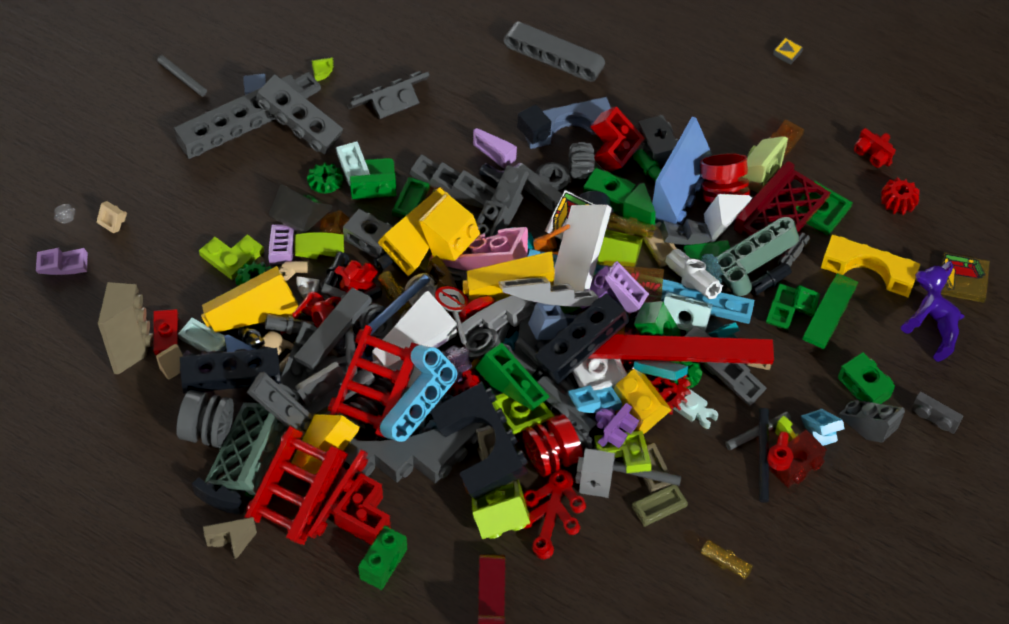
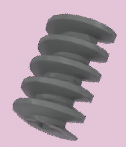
M378 378L375 384H371L369 387L383 393H391L394 385L383 378ZM364 395L357 396L354 402L348 404L375 416L380 415L378 409L383 412L385 410L382 402ZM351 417L357 425L366 429L363 421Z

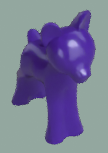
M951 261L945 263L942 267L932 266L925 271H918L916 273V281L927 291V295L915 314L901 326V330L904 333H911L930 314L937 321L942 337V342L933 356L934 360L938 362L954 352L955 343L959 335L958 321L964 318V315L961 314L956 306L941 296V291L953 270V263Z

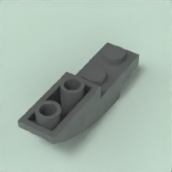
M506 166L491 201L486 200L476 222L480 235L485 234L486 237L498 235V230L507 228L523 199L520 193L529 175L527 170Z
M694 326L684 337L711 336L697 326ZM699 362L712 375L715 374L749 407L767 389L750 373L751 370L744 363Z

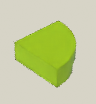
M333 58L312 61L316 81H321L330 75L333 70Z
M783 416L778 421L775 433L779 435L783 431L787 432L789 435L788 443L794 447L799 442L798 433L795 434L790 427L792 422Z

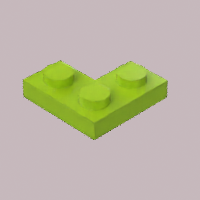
M246 235L233 248L228 247L218 238L214 237L199 250V254L203 259L231 280L238 276V269H244V263L250 265L264 253V247L249 235Z
M635 431L631 434L625 432L628 436L620 448L610 442H607L603 447L598 443L603 435L594 436L596 450L615 453L614 458L623 457L626 473L651 471V460L643 431Z

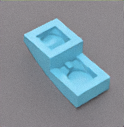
M591 385L568 391V395L578 411L597 413L603 408L613 409L614 411L621 410L622 402L612 386L594 391Z

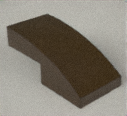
M437 255L430 259L426 273L438 284L436 290L444 286L457 288L452 274Z

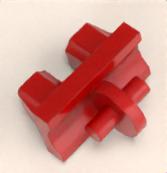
M864 128L860 133L859 140L855 144L854 152L860 156L868 152L872 155L870 158L871 164L879 168L882 165L889 167L892 164V158L896 153V149L889 143L891 136L888 133L879 136L877 133L873 134Z
M351 260L347 267L338 266L335 269L336 274L343 276L339 284L340 290L349 292L352 288L368 290L376 286L372 279L378 271L371 263L365 262L362 266L359 262Z

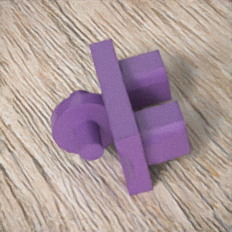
M626 403L616 416L613 409L603 408L596 413L595 418L598 422V428H605L604 435L598 441L601 446L604 447L607 442H610L620 448L628 434L619 428H622L629 434L635 430L639 420L629 414L632 406Z

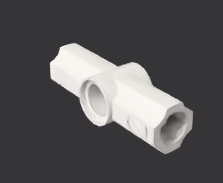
M679 249L672 250L666 256L665 263L682 277L681 283L683 286L697 289L708 299H714L721 293L723 285L705 270L706 264L703 261L691 259Z

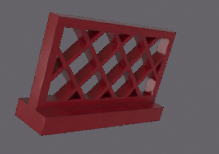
M787 161L736 217L734 230L740 234L745 231L749 235H753L758 232L751 227L754 223H764L765 228L768 226L767 222H775L782 217H790L795 220L796 229L799 232L830 197L831 192L794 170L795 165ZM796 179L802 183L803 187L791 188V181ZM809 192H817L822 197L810 200ZM804 193L806 200L794 201L793 194ZM789 194L790 201L779 202V195ZM796 206H807L808 213L797 214ZM792 207L793 214L782 215L780 208ZM776 208L778 216H766V209Z

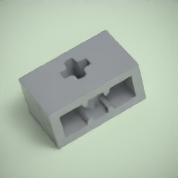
M585 449L584 458L579 457L576 483L580 484L579 493L609 497L615 453Z

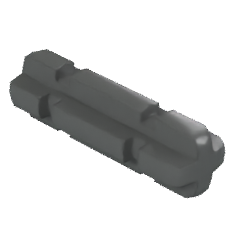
M803 232L799 233L798 243L785 251V254L780 257L778 265L786 263L791 266L792 262L796 260L803 248L809 243L810 237Z

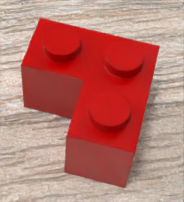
M617 106L602 112L590 126L604 142L595 154L594 159L608 172L622 168L645 139Z
M360 473L333 511L335 525L371 545L384 526L391 529L390 515L376 508L383 499L382 484Z

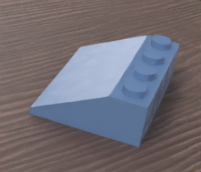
M695 117L690 119L655 182L652 203L656 211L655 223L666 221L674 224H683L687 215V207L691 208L696 196L694 194L702 189L704 179L701 177L700 161L705 157L712 156V153Z

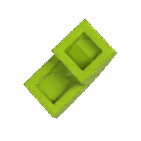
M315 232L295 235V256L317 259L319 255L335 257L337 252L344 253L343 234Z

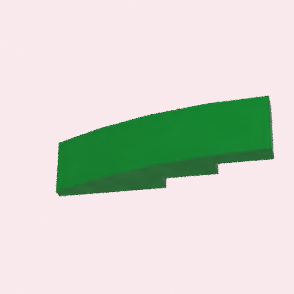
M839 273L836 274L802 340L822 349L825 348L857 288L858 281Z

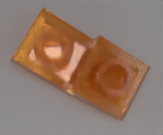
M785 119L778 131L771 135L770 138L783 136L788 138L784 158L804 134V129Z

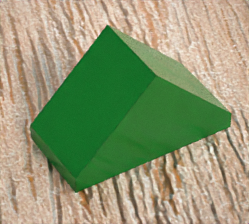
M642 183L623 201V219L650 230L655 229L656 211L646 186Z

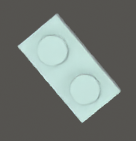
M358 142L336 147L337 155L349 186H351L350 176L370 175Z

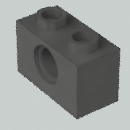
M358 209L343 226L344 240L377 258L386 252L377 242L393 226L376 219L371 213Z

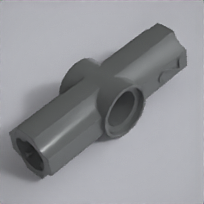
M547 375L537 382L550 396L544 403L550 407L554 417L564 414L570 421L574 420L577 425H582V428L587 431L588 436L595 432L598 428L596 418L590 413L578 411L569 397L568 391L565 392Z

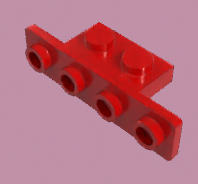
M360 450L348 470L343 467L341 468L320 511V515L307 534L309 537L315 539L317 535L320 537L328 526L326 520L330 514L334 515L333 511L340 503V498L344 492L347 493L355 482L353 478L357 471L362 472L369 460L366 458L368 453L364 450Z

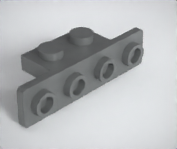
M421 71L409 75L410 79L403 81L400 78L391 82V86L383 89V86L371 90V94L364 96L363 93L351 98L352 102L347 105L348 109L371 101L380 120L418 105L419 101L412 85L426 80L430 76L429 72L422 74Z
M337 361L295 386L305 402L302 406L313 416L314 414L322 415L328 412L332 397L337 398L345 378V374ZM361 369L354 375L352 381L369 387L376 379L372 372ZM348 390L344 401L348 400L356 392Z

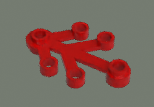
M566 470L554 472L550 476L547 485L537 491H526L523 495L526 506L535 507L539 500L552 493L549 501L529 513L530 523L526 524V527L523 528H530L535 521L545 516L540 537L536 538L532 545L533 551L539 559H547L554 553V546L550 538L557 515L563 522L564 528L569 535H575L580 531L578 520L571 517L561 503L564 494L570 501L573 512L581 513L586 509L584 498L577 496L572 489L573 477ZM530 497H535L532 501H527ZM578 502H581V503H582V504H581L580 506H578V507H575V506H574V505H575L576 503H578ZM571 524H576L574 528H568Z

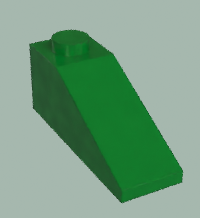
M500 343L486 353L475 367L492 387L532 411L550 397L503 343Z

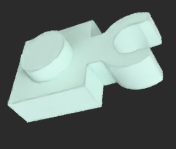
M690 390L691 394L684 396L688 402H681L679 404L681 410L679 411L676 407L673 409L691 422L696 418L699 419L701 426L709 429L711 422L706 417H711L716 421L718 413L714 409H706L707 401Z

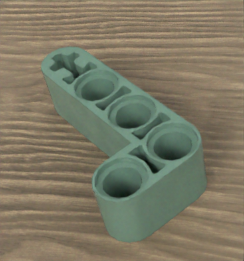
M782 217L716 258L715 264L721 279L735 296H744L751 291L752 285L747 275L748 273L798 243L799 235L793 219Z

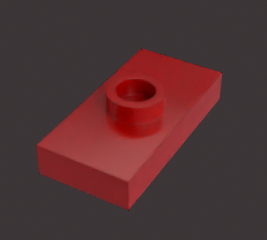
M177 309L154 311V354L158 355L174 344L178 345Z

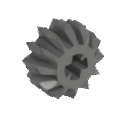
M578 142L570 146L569 173L572 179H589L594 171L595 155L591 143Z

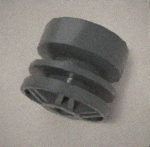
M190 389L182 401L178 414V439L196 443L201 437L204 445L209 446L212 444L214 447L221 448L232 425L233 399L228 397L221 399L219 395H214L209 401L207 393Z

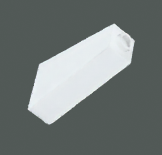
M427 291L383 340L402 348L410 347L411 342L438 348L457 335V323L432 294ZM378 348L372 351L373 363L394 371L396 369L401 370L404 362L400 360L401 357Z

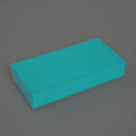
M637 360L634 362V369L639 372L674 381L688 374V366L669 361Z

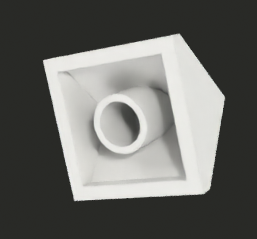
M717 195L704 213L705 224H707L712 237L710 242H715L733 223L752 199L749 195Z

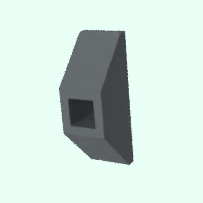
M853 400L846 405V408L839 413V416L866 440L883 443L898 429L905 410L903 407Z

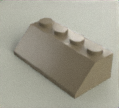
M107 283L98 326L114 374L122 373L146 357L148 348L153 345L150 321L146 320V308L142 305L143 296L139 294L137 284Z

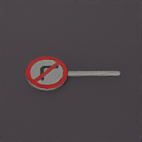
M440 287L434 294L435 299L444 309L453 312L463 344H466L467 340L458 312H461L469 304L468 297L455 287Z

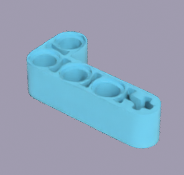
M418 345L412 350L411 361L422 373L382 420L380 431L384 437L400 442L407 440L457 378L455 366L437 348ZM428 353V359L425 361V355ZM443 369V375L440 378V372ZM428 387V393L425 396V390ZM411 406H412V407H413V410H412V413L410 414L409 411H410V408H411Z

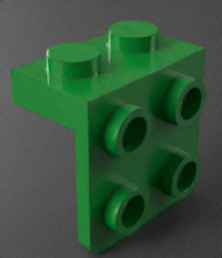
M391 158L365 160L370 175L350 176L352 199L396 196L394 160Z

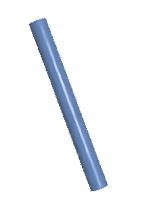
M423 274L368 324L372 328L370 335L430 281L427 275Z

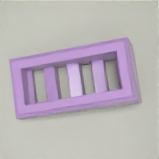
M478 128L474 130L473 145L505 169L507 165L509 166L516 160L517 147Z
M272 225L268 254L270 265H283L287 261H293L295 225ZM276 237H288V239H276Z
M618 261L613 264L605 277L618 300L629 314L639 310L649 295Z

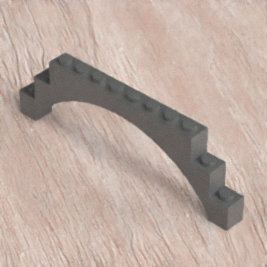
M530 315L520 323L518 339L522 337L538 352L535 344L541 340H536L528 324L531 318ZM552 339L543 340V342L548 344ZM518 346L515 347L513 356L538 382L545 373ZM494 387L492 388L495 396L502 394V392H500L499 390L495 389ZM483 423L471 424L446 438L438 428L410 436L402 442L395 440L357 441L355 438H352L343 450L348 456L342 467L348 470L362 449L368 453L366 458L369 461L362 472L357 471L354 476L355 480L360 473L369 476L376 466L397 483L402 477L406 478L409 476L413 467H415L436 484L441 478L444 479L449 475L452 466L457 461L461 462L464 460L468 450L473 445L477 446L479 444L476 429L489 425Z

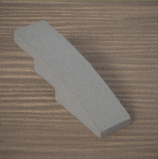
M546 277L499 281V287L504 293L548 305L591 306L598 298L593 290L574 292L569 283L550 285Z
M513 295L497 301L461 324L466 340L482 329L490 328L498 331L508 322L515 328L533 313L536 303L539 302L525 300Z

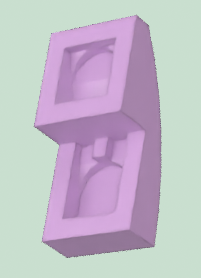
M59 248L37 252L36 272L49 275L87 272L88 253L84 248L62 252Z

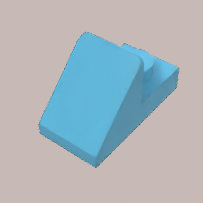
M823 409L801 415V420L815 447L836 442V431L844 429L842 419Z

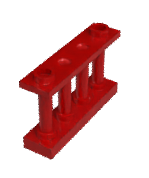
M366 325L364 330L360 329L357 334L355 343H358V346L337 398L332 397L328 411H331L330 415H338L340 412L371 424L374 429H377L375 434L386 439L380 431L381 422L404 395L415 367L411 361V352L418 344L411 342L410 347H399L371 336L372 328ZM366 344L401 357L400 360L404 361L401 370L396 369L394 371L361 358ZM357 367L392 380L391 383L395 384L392 392L383 393L352 381ZM348 390L382 402V405L385 406L383 415L378 414V416L344 404L343 402Z
M289 426L288 430L281 437V444L254 499L247 506L245 517H254V521L258 523L261 517H264L288 529L286 538L304 545L308 538L307 534L315 523L348 454L333 446H330L328 451H323L300 440L303 433ZM295 449L322 461L318 473L313 474L289 462ZM284 471L310 483L311 487L305 497L278 485ZM273 494L299 506L300 510L295 519L291 520L267 508Z

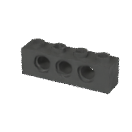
M274 74L258 91L256 100L258 105L263 110H269L274 114L278 122L288 125L297 137L308 141L310 147L316 152L320 151L325 155L341 137L343 131L341 126ZM283 100L286 102V104L279 105L276 103V101ZM299 113L303 118L297 119L293 114ZM317 127L320 129V132H313L310 128Z

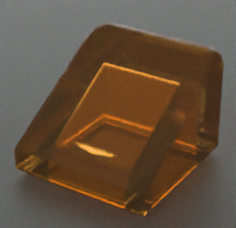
M341 210L322 215L320 232L343 234V226L350 219Z

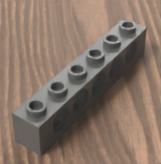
M291 75L281 78L303 96V91ZM261 88L174 127L177 143L188 159L201 155L207 150L220 146L233 138L240 137L250 130L275 120V115L269 110H263L256 101L257 93ZM283 100L276 101V103L279 105L286 104V102Z

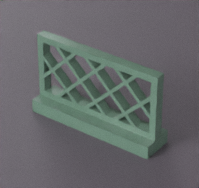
M243 403L205 483L209 481L216 488H221L224 485L227 489L246 490L249 495H256L281 444V437L288 428L260 403ZM249 411H255L254 415L245 420ZM269 413L267 419L264 421L262 417ZM259 420L260 424L249 430L248 427ZM245 430L246 434L235 440L237 435ZM260 433L257 440L254 441L253 437ZM249 440L250 444L240 451L239 446ZM235 450L236 454L225 460L227 455ZM249 454L248 459L244 462L243 457ZM239 461L240 465L230 471L229 467ZM225 470L226 475L216 480L218 474ZM239 475L237 481H234L233 478Z

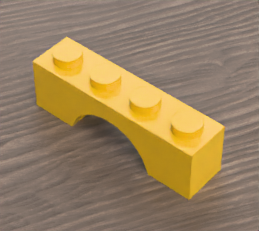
M832 234L821 268L841 275L853 268H869L883 278L886 290L909 297L920 263Z

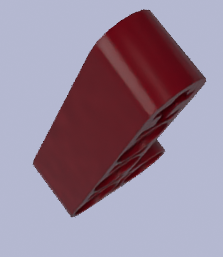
M480 554L478 624H505V555Z

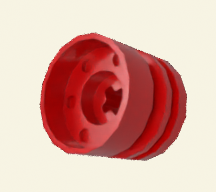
M732 153L718 154L705 157L700 161L701 177L707 179L702 183V189L705 190L703 191V199L706 202L712 203L718 194L750 196V189L747 187L749 180L743 177L748 174V161L745 155Z
M564 414L548 419L546 429L538 423L534 426V429L528 427L523 430L524 444L529 459L542 477L548 476L551 471H559L560 462L563 466L569 467L578 463L579 457L583 458L582 446L572 423Z

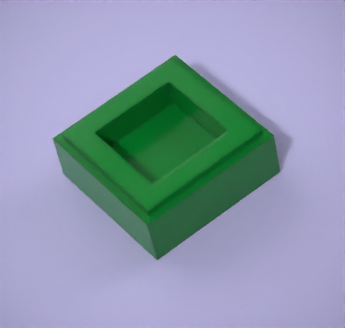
M803 286L796 287L791 307H794L799 312L813 316L817 309L820 293Z

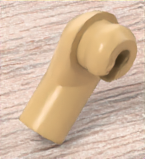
M287 261L279 267L285 281L289 280L295 273H308V261Z

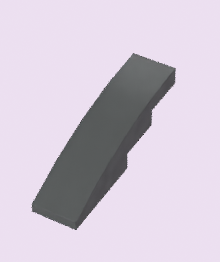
M422 154L409 172L416 179L429 183L430 187L436 190L440 187L451 197L483 209L486 200L491 201L495 193V189L465 170L459 173L443 162L439 166Z

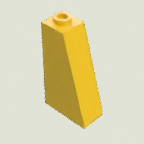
M440 187L385 233L377 242L407 276H410L416 270L429 249L419 220L444 194H448Z
M552 252L467 271V280L463 281L464 295L468 294L469 303L485 296L493 297L496 301L511 296L501 290L499 281L546 277L550 285H554L555 270Z
M276 266L203 304L204 314L201 317L207 327L212 326L215 333L265 322L267 314L280 317L292 316V313L299 304L279 268Z

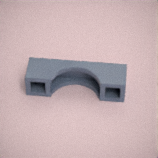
M607 97L543 111L551 120V135L547 139L533 145L527 139L530 149L551 144L555 132L566 126H579L588 130L592 135L596 134L590 126L602 112L611 109Z
M615 300L622 308H624L619 300ZM536 303L528 324L536 340L554 339L560 330L569 326L577 315L564 314L559 305Z

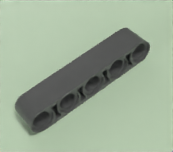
M515 22L503 39L508 48L587 81L596 80L605 66V60L601 55L521 22Z

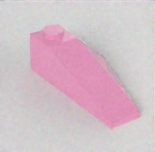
M527 227L498 230V235L486 237L485 234L479 235L455 261L441 260L447 267L469 271L527 257Z

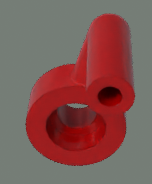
M784 431L779 434L776 445L771 447L767 456L770 467L778 471L788 469L793 460V452L787 446L789 435ZM777 453H781L785 455V457H779Z

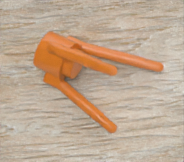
M567 224L549 234L535 238L533 241L535 250L552 252V254L558 255L559 251L553 252L557 247L555 236L569 229L570 225Z

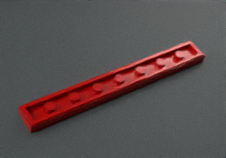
M615 334L588 358L773 364L774 350L773 339Z

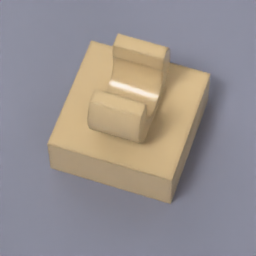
M106 201L101 203L97 223L110 232L116 233L120 231L121 223L125 221L127 212H123L117 206Z

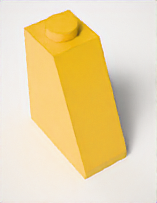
M314 414L302 441L323 451H328L330 446L343 451L360 427L342 415ZM298 449L291 462L313 474L318 473L322 465L321 460Z

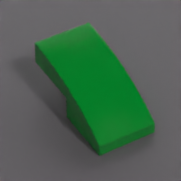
M779 284L766 320L767 324L786 330L789 329L795 313V308L791 307L796 291L795 288Z

